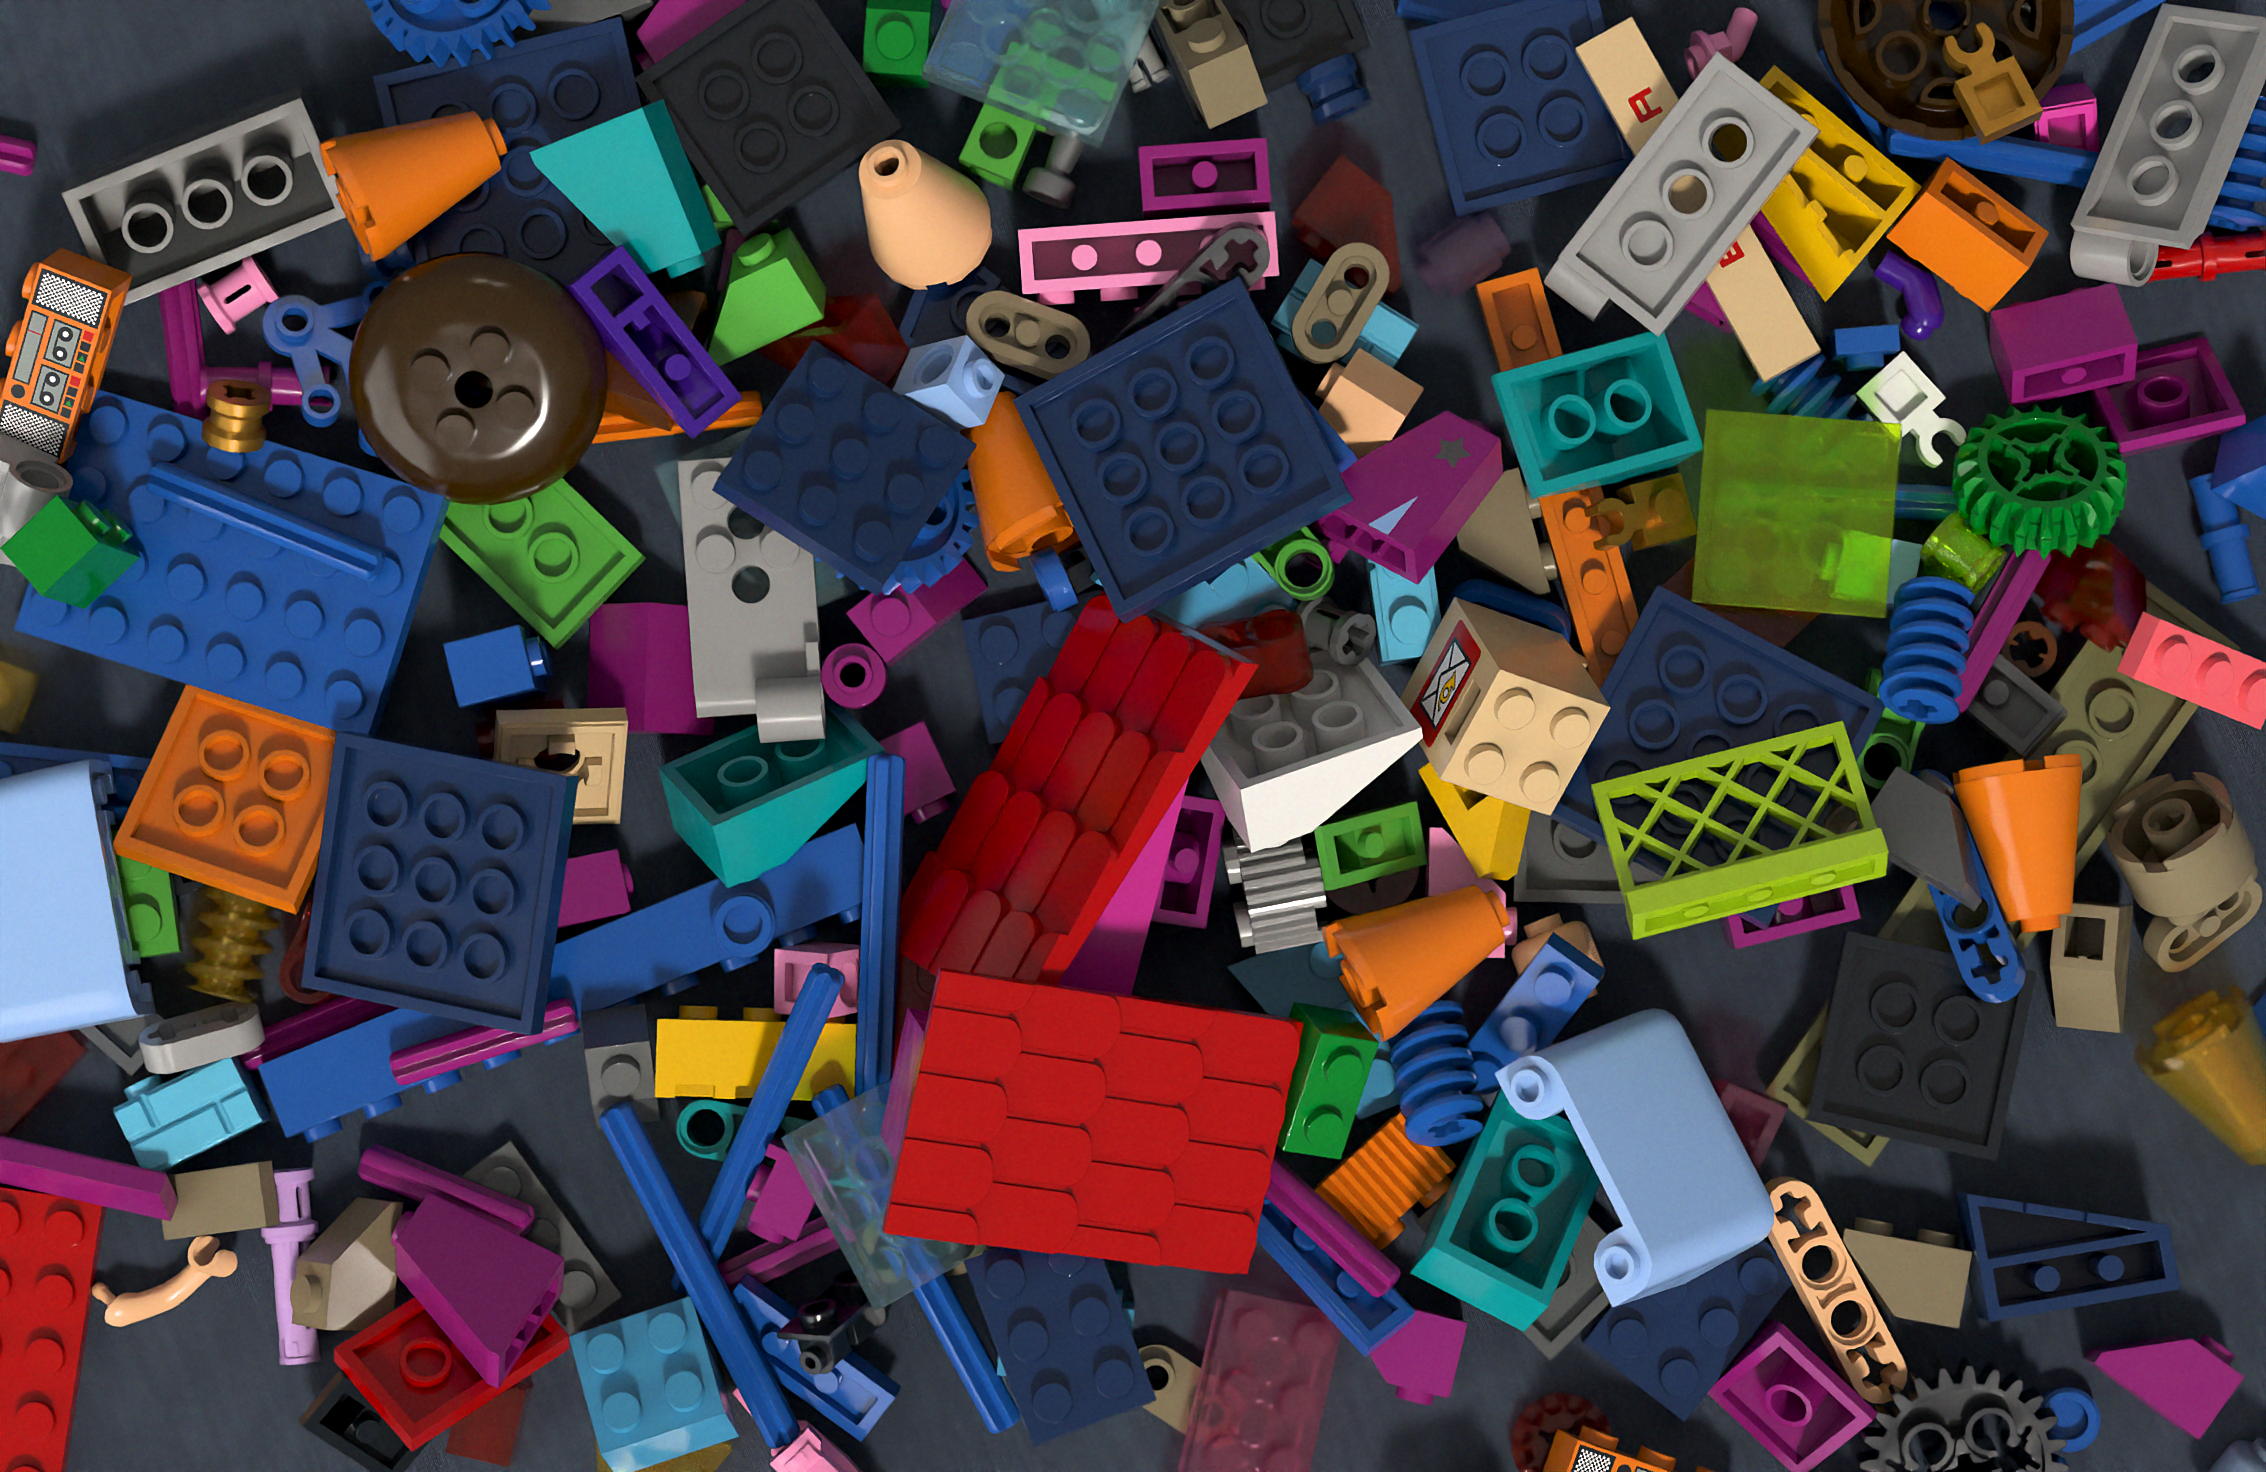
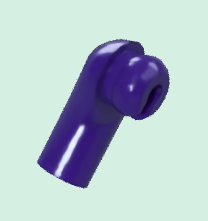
M1889 248L1873 272V275L1904 295L1908 311L1904 314L1900 325L1905 334L1918 341L1926 340L1931 337L1934 329H1939L1942 326L1945 317V310L1937 281L1929 272Z

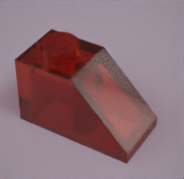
M876 293L826 297L823 319L756 349L759 353L792 372L815 340L887 387L892 384L895 372L906 360L909 353L908 347Z

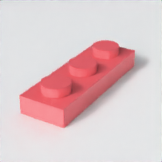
M2143 611L2116 671L2261 730L2266 719V662Z

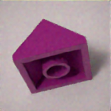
M2206 337L2137 352L2135 380L2087 391L2095 427H2106L2109 442L2117 444V452L2122 454L2123 457L2222 435L2246 424V414Z
M652 602L602 604L590 616L587 708H625L628 718L627 734L715 736V717L697 718L688 606Z
M1773 1318L1733 1359L1707 1393L1791 1472H1809L1871 1423L1878 1414L1785 1325Z

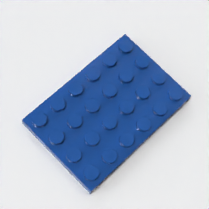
M98 389L90 412L83 413L74 440L77 442L73 455L69 457L65 468L73 479L68 499L78 503L86 499L99 511H102L105 507L112 510L131 530L133 536L127 542L140 558L86 609L41 596L29 582L14 630L335 731H354L376 736L450 501L445 500L444 496L422 491L411 484L265 440L263 448L254 452L237 453L220 450L203 441L201 437L203 421ZM157 461H165L380 548L386 555L384 565L377 579L371 582L149 493L146 489V481L150 471Z

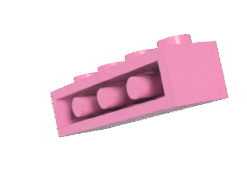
M1275 211L1018 230L1022 292L1023 294L1036 293V301L1042 305L1075 303L1074 290L1100 289V301L1139 298L1138 286L1164 285L1219 230L1230 223L1240 221L1255 225L1262 230L1268 239L1270 250L1268 268L1248 290L1266 289L1265 277L1279 276ZM1232 239L1226 244L1230 256L1217 271L1211 260H1207L1201 267L1214 273L1219 280H1226L1225 274L1236 263L1241 261L1250 267L1256 262L1252 255V249L1256 243L1249 239L1241 245ZM1191 281L1185 283L1180 287L1176 296L1202 294L1201 282Z

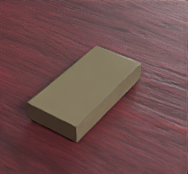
M272 1160L167 1175L178 1199V1204L171 1221L162 1219L164 1240L280 1225Z

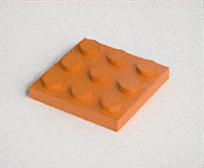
M186 684L114 839L113 847L115 853L297 915L318 867L336 731Z

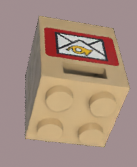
M1454 597L1400 697L1402 703L1422 727L1423 738L1418 743L1439 779L1551 816L1611 708L1585 669L1589 663L1588 660L1581 654L1573 651L1563 634Z

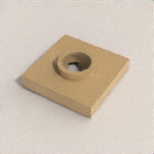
M625 708L496 710L493 759L537 767L534 758L545 749H548L549 756L558 753L575 755V749L580 751L577 761L568 769L559 771L579 775L572 825L620 824L628 728Z

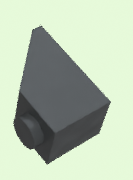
M1896 766L1870 805L1877 828H1881L1888 848V860L1975 911L1982 899L1966 818L1950 798L1954 793V789L1926 770H1921L1919 775L1915 777ZM1859 823L1854 830L1861 829Z
M645 1003L581 1012L584 1051L597 1129H602L599 1117L605 1109L627 1100L633 1104L642 1123L660 1121L658 1098L655 1097V1075Z

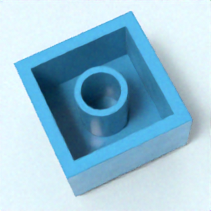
M690 1296L569 1336L599 1451L613 1472H634L739 1437L712 1338Z

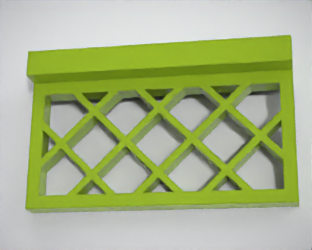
M1843 721L1591 784V793L1625 903L1626 918L1633 940L1886 876L1888 848L1882 829L1877 828ZM1831 743L1834 744L1840 762L1829 781L1797 766L1807 749ZM1791 754L1788 761L1780 757ZM1761 762L1781 772L1766 797L1734 782L1744 765ZM1728 770L1725 777L1717 773ZM1843 777L1845 778L1849 792L1838 787ZM1698 778L1717 788L1702 814L1671 798L1681 781ZM1789 778L1821 793L1806 819L1775 803ZM1665 786L1662 793L1654 789ZM1636 794L1653 803L1654 806L1638 830L1614 817L1609 800ZM1726 794L1758 809L1743 835L1712 819ZM1831 798L1855 810L1861 829L1836 835L1815 823ZM1664 809L1695 825L1680 851L1649 836L1650 831ZM1767 814L1799 830L1789 847L1773 851L1752 840ZM1704 830L1736 846L1726 863L1709 867L1689 856ZM1620 835L1632 841L1626 851H1624ZM1808 835L1817 839L1804 843ZM1641 846L1672 862L1661 880L1635 886L1629 866ZM1744 852L1753 855L1751 857L1741 859ZM1681 868L1690 871L1688 873L1677 875Z

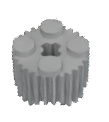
M1232 828L1233 838L1221 840L1230 885L1242 884L1244 900L1232 902L1242 948L1254 946L1256 954L1323 942L1322 927L1327 925L1328 921L1317 922L1315 909L1327 907L1321 869L1313 847L1303 849L1301 837L1299 836L1288 840L1281 846L1264 848L1251 853L1235 828Z

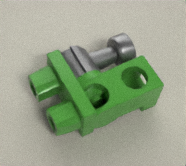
M1035 18L1022 37L1020 44L1017 45L1011 42L1004 63L996 76L959 157L960 170L1013 191L1036 131L1039 130L1054 136L1045 167L1032 168L1027 175L1022 190L1031 197L1046 204L1069 209L1077 188L1068 177L1085 145L1097 141L1102 134L1117 99L1118 86L1114 84L1117 79L1120 52L1097 42L1089 41L1079 68L1075 69L1056 61L1065 40L1066 31L1056 25Z

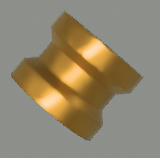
M225 379L209 384L206 402L211 408L210 416L204 419L202 424L201 437L203 441L217 449L237 453L254 452L263 448L267 431L261 422L262 416L267 414L270 409L272 398L270 392L260 385L243 380Z

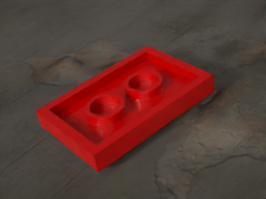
M414 1297L335 1347L334 1362L410 1451L413 1452L569 1350V1335L552 1315L548 1313L499 1389L485 1382Z

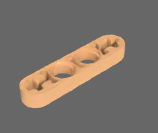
M1780 1176L1771 1179L1764 1185L1775 1211L1774 1224L1768 1238L1843 1381L1860 1397L1871 1403L1883 1404L1892 1401L1893 1398L1888 1387L1893 1384L1903 1390L1907 1382L1908 1371L1905 1361L1818 1194L1811 1186L1793 1177ZM1786 1193L1796 1199L1801 1198V1202L1794 1207V1212L1800 1224L1810 1230L1817 1225L1818 1229L1799 1235L1795 1225L1790 1220L1782 1216H1776L1775 1213L1783 1207L1780 1196ZM1795 1238L1790 1244H1788L1789 1239ZM1826 1245L1831 1251L1833 1258L1832 1266L1823 1278L1810 1280L1805 1276L1802 1269L1803 1257L1811 1247ZM1847 1300L1855 1301L1861 1311V1321L1858 1327L1849 1334H1837L1831 1324V1314L1834 1308L1841 1302ZM1864 1345L1872 1359L1881 1364H1887V1367L1880 1372L1883 1382L1879 1386H1875L1868 1381H1862L1870 1373L1864 1357L1854 1350L1849 1351L1846 1355V1350Z

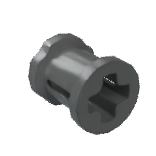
M1326 595L1316 600L1302 601L1296 608L1291 622V635L1297 645L1308 650L1318 648L1330 652L1335 662L1342 665L1356 666L1364 661L1372 650L1377 632L1375 621L1371 615L1362 611L1356 612L1351 610L1347 612L1337 608L1334 600Z

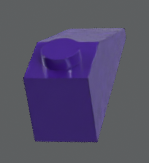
M622 245L605 251L565 284V288L577 300L595 325L603 346L691 439L695 438L743 398Z

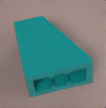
M663 99L529 152L534 165L616 247L622 245L645 275L665 267L670 278L690 272L706 265L702 255L703 252L722 243Z

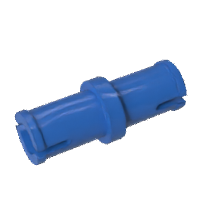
M2212 472L2188 481V484L2192 488L2204 533L2198 537L2201 550H2208L2221 596L2219 597L2221 604H2228L2255 597L2262 592L2261 588L2258 587L2246 540L2252 537L2249 525L2241 524L2235 503L2210 490L2214 473Z

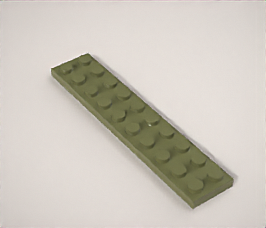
M2134 573L2129 577L2047 692L2067 710L2068 717L2027 760H2042L2043 763L2045 762L2044 756L2081 754L2083 771L2074 880L2106 837V829L2110 831L2113 827L2115 820L2111 813L2117 803L2128 792L2146 781L2199 706L2116 671L2143 611L2235 650L2240 649V646L2138 573ZM2007 748L1997 763L2019 760L2020 758ZM1915 877L1876 931L1874 937L1953 954L1926 882ZM1982 899L1975 911L1961 904L1955 916L1957 926L1963 929H1973L1980 926L1988 915L1987 902ZM2020 921L2009 922L2020 954H2022L2037 932L2022 933ZM1988 943L1976 946L1983 954L1985 961L2001 964L1991 953ZM1828 999L1762 1092L1862 1164L1870 1167L1890 1138L1804 1120L1829 1003Z

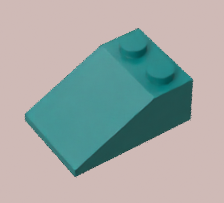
M1652 331L1500 372L1490 377L1531 499L1618 483L1667 469L1704 449L1664 332L1658 337Z
M827 693L825 694V739L761 743L758 724H755L658 767L674 830L727 888L741 882L752 881L763 872L785 863L867 781V767L870 755L886 753L885 749L842 706L834 702Z
M1501 1087L1482 1122L1483 1130L1473 1139L1431 1222L1410 1274L1525 1332L1549 1307L1601 1181L1571 1122L1558 1115L1541 1120L1527 1119L1514 1110Z

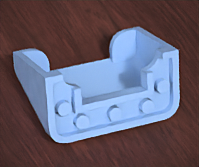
M91 758L0 778V1043L156 1014L151 983L141 984L138 971H130L129 968L131 965L141 964L139 951L132 950L110 825L116 824L114 812L101 810V805L107 804V795L116 794L111 762Z
M1652 1008L1630 1014L1519 1058L1495 1073L1509 1103L1523 1117L1541 1120L1565 1110L1623 1225L1604 1237L1599 1242L1594 1254V1268L1598 1280L1612 1307L1686 1284L1758 1244L1769 1235L1774 1224L1775 1212L1771 1198L1682 1025L1674 1015L1666 1010Z

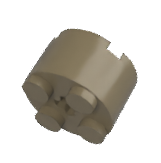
M2191 772L2195 780L2175 781L2170 773L2154 777L2138 785L2117 803L2111 813L2115 820L2111 833L2106 829L2107 845L2136 902L2149 913L2168 917L2169 921L2177 926L2190 925L2198 921L2205 911L2226 901L2238 890L2251 885L2258 875V868L2254 862L2255 851L2227 789L2217 778L2203 772Z

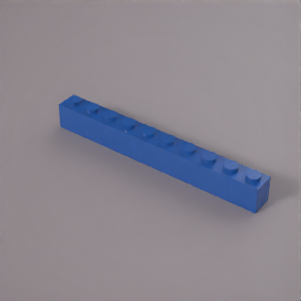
M853 823L804 843L785 863L763 872L752 881L741 882L727 888L718 878L556 944L547 1003L562 998L570 999L579 1021L581 1020V1012L639 1004L638 996L661 988L664 998L700 985L697 972L719 963L723 973L727 974L760 960L758 954L751 957L730 955L723 951L713 938L711 932L712 914L716 906L724 898L735 893H752L762 897L770 904L777 920V930L773 941L779 939L782 947L799 945L819 936L815 924L839 915L843 926L862 919L865 840L859 825ZM398 1008L258 1065V1069L286 1138L304 1133L309 1144L344 1130L340 1121L341 1117L363 1109L368 1120L403 1106L399 1094L417 1086L423 1085L426 1095H430L462 1082L459 1069L464 1067L407 1085H398L392 1074L389 1055L392 1052L474 1027L478 1024ZM579 1027L574 1032L546 1040L544 1044L547 1047L580 1034L581 1029ZM517 1049L483 1060L482 1062L486 1071L521 1058L522 1055L520 1050Z

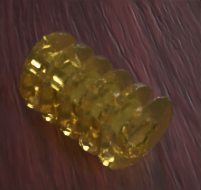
M206 887L204 894L217 903L219 909L218 911L198 912L196 919L209 927L212 933L208 936H197L190 939L189 943L205 954L204 960L186 961L183 963L182 968L198 979L197 985L186 987L237 1002L255 1004L259 1000V995L245 985L244 982L245 980L263 979L267 971L251 959L252 955L270 954L274 948L270 942L258 933L262 930L278 929L281 921L265 910L266 906L269 905L215 887Z

